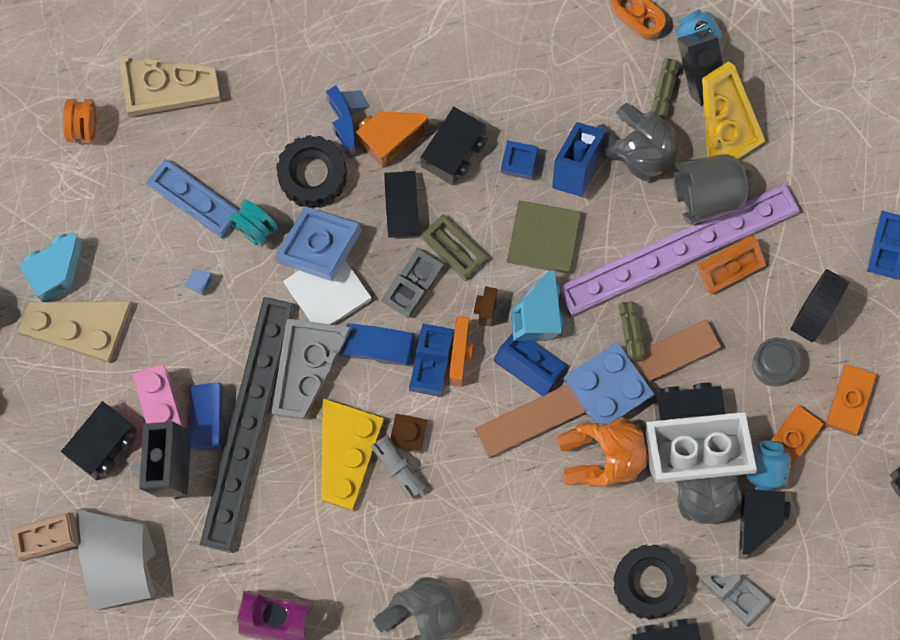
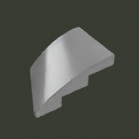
M87 508L77 510L76 528L80 544L78 545L79 557L92 611L151 598L155 595L156 592L146 562L155 556L156 552L147 524L134 520L125 521L121 517L110 514L104 516L88 512L89 509Z

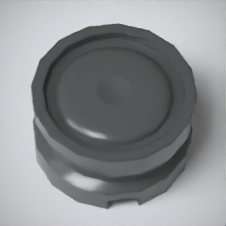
M774 337L767 339L759 346L753 357L752 368L760 382L768 386L778 387L792 380L800 367L801 357L798 349L792 342L785 338Z

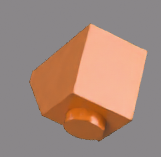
M379 111L374 117L368 116L358 125V131H356L357 141L384 168L429 128V120L424 113Z

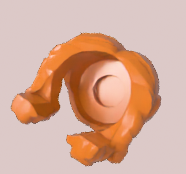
M618 417L609 424L581 423L576 426V429H571L568 433L564 432L557 436V445L561 451H571L573 448L590 443L592 438L599 442L604 454L607 456L605 470H601L599 466L593 464L589 466L565 467L563 478L566 485L586 484L591 487H607L610 484L632 481L646 467L648 461V450L644 433L627 418Z

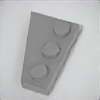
M287 319L271 414L306 419L352 330L350 327Z

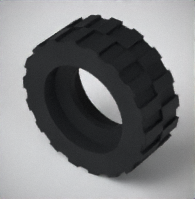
M305 135L306 137L304 138L298 137L291 144L288 143L285 146V150L280 153L279 163L276 166L277 177L282 192H285L286 197L290 201H294L295 205L300 207L302 205L312 209L313 207L321 208L328 203L334 202L335 198L343 192L342 189L346 186L347 182L346 162L339 147H336L331 140H326L318 135L317 137ZM314 157L326 164L328 173L326 179L321 184L306 186L298 180L296 174L297 167L304 159Z
M826 269L804 302L790 330L813 343L838 306L848 287L849 281Z
M645 544L639 548H633L620 560L614 574L613 588L614 593L618 597L619 604H622L626 608L625 611L629 614L632 613L640 619L648 618V620H654L659 617L663 618L672 613L682 602L687 591L688 576L686 577L684 564H681L680 558L671 553L670 549L666 547L661 548L655 544L652 546ZM645 566L659 568L665 574L667 580L665 591L656 598L641 596L634 586V577L638 570Z

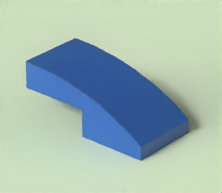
M337 85L326 91L327 101L339 118L332 122L333 132L351 158L356 155L353 123L345 99Z
M880 211L866 272L899 279L900 215Z
M347 323L346 327H350L352 330L342 347L341 354L343 356L376 360L381 364L409 366L414 334L376 326Z
M422 324L409 391L441 397L454 329Z

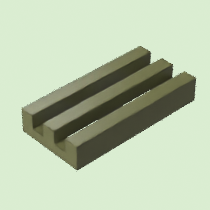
M444 214L421 234V239L464 281L470 278V275L473 272L475 273L479 266L488 260V257ZM441 225L451 232L477 258L474 262L439 229ZM433 233L468 266L466 269L431 237Z

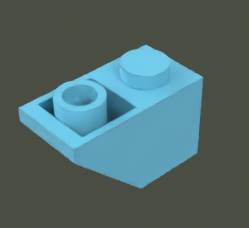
M74 232L56 237L51 242V246L41 252L34 251L24 258V262L18 265L41 302L51 301L72 286L82 248Z
M549 270L536 279L511 308L513 341H549L562 333L563 315L559 312L558 304L560 285L556 281L555 271Z

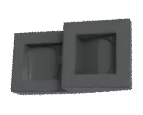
M416 248L401 274H397L381 301L409 318L445 265L419 248Z

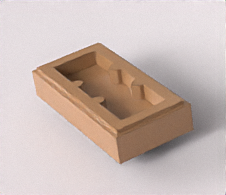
M66 512L12 529L18 561L30 560L80 545L75 517L72 512Z

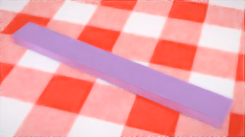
M785 183L748 200L740 211L697 223L560 285V296L570 317H573L799 214L800 210Z

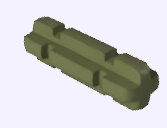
M671 58L663 60L651 111L657 112L662 119L667 117L670 105L668 103L671 101L676 80L675 76H677L679 61Z
M633 301L623 302L619 305L627 355L631 362L641 361L645 358V349L637 306Z

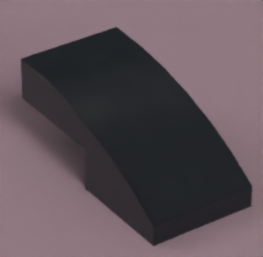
M416 172L384 173L388 238L420 236Z

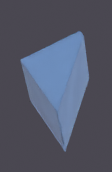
M361 90L342 92L351 116L369 107Z
M194 269L185 287L204 296L213 277L208 272Z

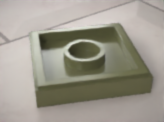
M519 200L507 263L569 274L581 211Z

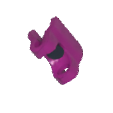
M249 590L243 591L237 617L238 633L242 636L260 640H305L306 616L312 611L313 603Z

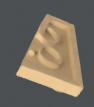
M118 55L126 111L129 117L221 101L215 67L185 63L169 64L158 62L155 59L146 58V60L131 59L129 56Z
M130 301L29 302L18 333L28 338L110 363L132 304Z

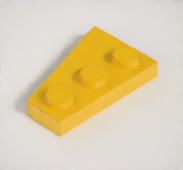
M727 62L703 77L707 157L729 154L739 159L764 143V136L735 65Z
M323 399L322 502L353 512L374 452L370 446L378 441L384 418Z

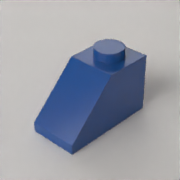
M579 122L575 123L555 158L553 189L580 197L583 196L593 177L606 130Z

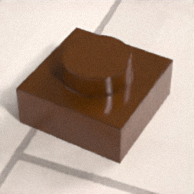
M485 286L483 296L477 295L474 314L479 315V325L491 327L497 301V288Z
M395 414L390 440L397 449L421 454L428 421Z

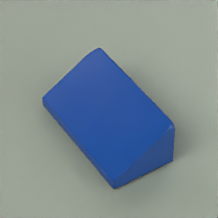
M513 333L500 346L494 357L496 364L541 396L550 392L568 367L533 341H513Z
M221 382L190 386L189 430L192 431L190 450H222L223 386Z

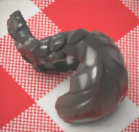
M625 103L616 114L629 127H634L635 131L624 139L617 141L616 136L611 133L605 124L598 125L597 128L606 130L601 153L604 158L621 159L632 175L642 181H648L651 176L660 175L673 162L678 150L677 134L675 129L664 122L657 112L650 111L646 114H641L640 111Z
M738 475L676 481L678 485V508L682 517L687 521L693 520L699 524L722 522L734 516L742 502Z
M422 577L409 588L395 593L389 602V606L373 619L375 627L380 632L388 631L392 628V625L399 622L400 618H404L408 614V609L416 617L420 635L414 636L413 639L408 638L405 640H441L454 635L462 626L463 608L461 601L448 583L433 577Z

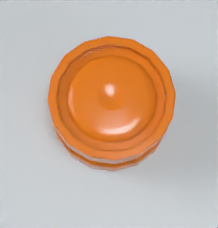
M68 98L65 102L63 114V130L66 142H76L77 139H82L84 143H93L97 126L94 99H84L83 102H78L77 99Z

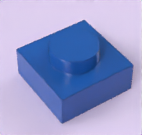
M507 140L500 173L531 180L538 146Z

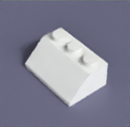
M745 412L647 422L645 439L648 450V462L650 472L656 483L751 474L757 471Z

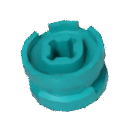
M246 199L241 202V209L237 213H232L228 218L230 224L237 231L242 232L244 237L253 244L257 245L259 243V247H263L267 242L266 237L278 229V225L268 214Z

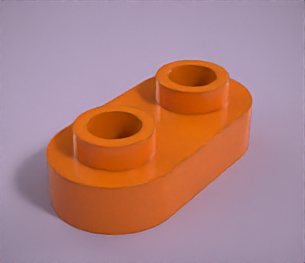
M611 0L613 13L640 37L654 39L663 32L666 20L665 15L650 0ZM629 2L631 7L624 8L621 6V3ZM650 21L654 24V27L647 28L643 23Z

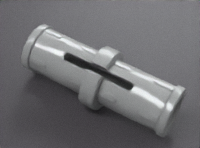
M385 435L370 446L387 468V475L395 479L408 499H411L425 488V485L422 484L408 465L410 463L407 457L403 458L388 435Z

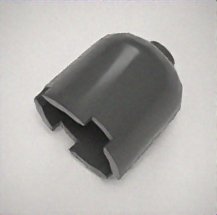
M719 154L675 163V167L679 171L673 172L674 189L677 201H684L687 212L682 213V216L687 224L692 225L740 211L745 206L749 197V188L753 187V179L750 170H745L736 157L729 154Z

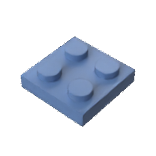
M305 206L275 258L281 265L333 282L362 229L359 223Z
M618 342L563 378L594 424H609L614 419L629 414L654 396V393Z

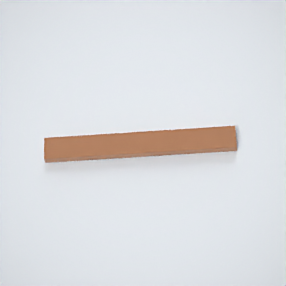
M707 319L644 348L645 358L632 363L648 384L720 350L721 346ZM565 385L476 427L475 431L490 459L586 412L569 387Z

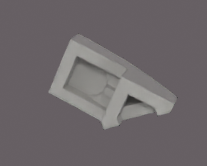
M740 575L715 578L704 576L701 579L702 583L747 627L771 604L770 599L746 578H741Z

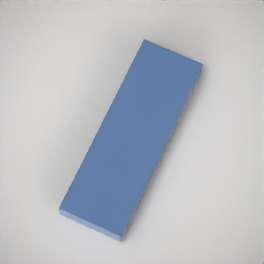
M166 158L146 182L148 187L221 239L232 227L228 221L229 216L239 211Z

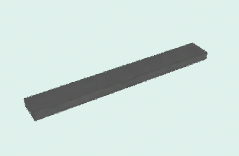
M263 297L199 544L202 547L233 553L278 376L286 321L293 317L294 303Z

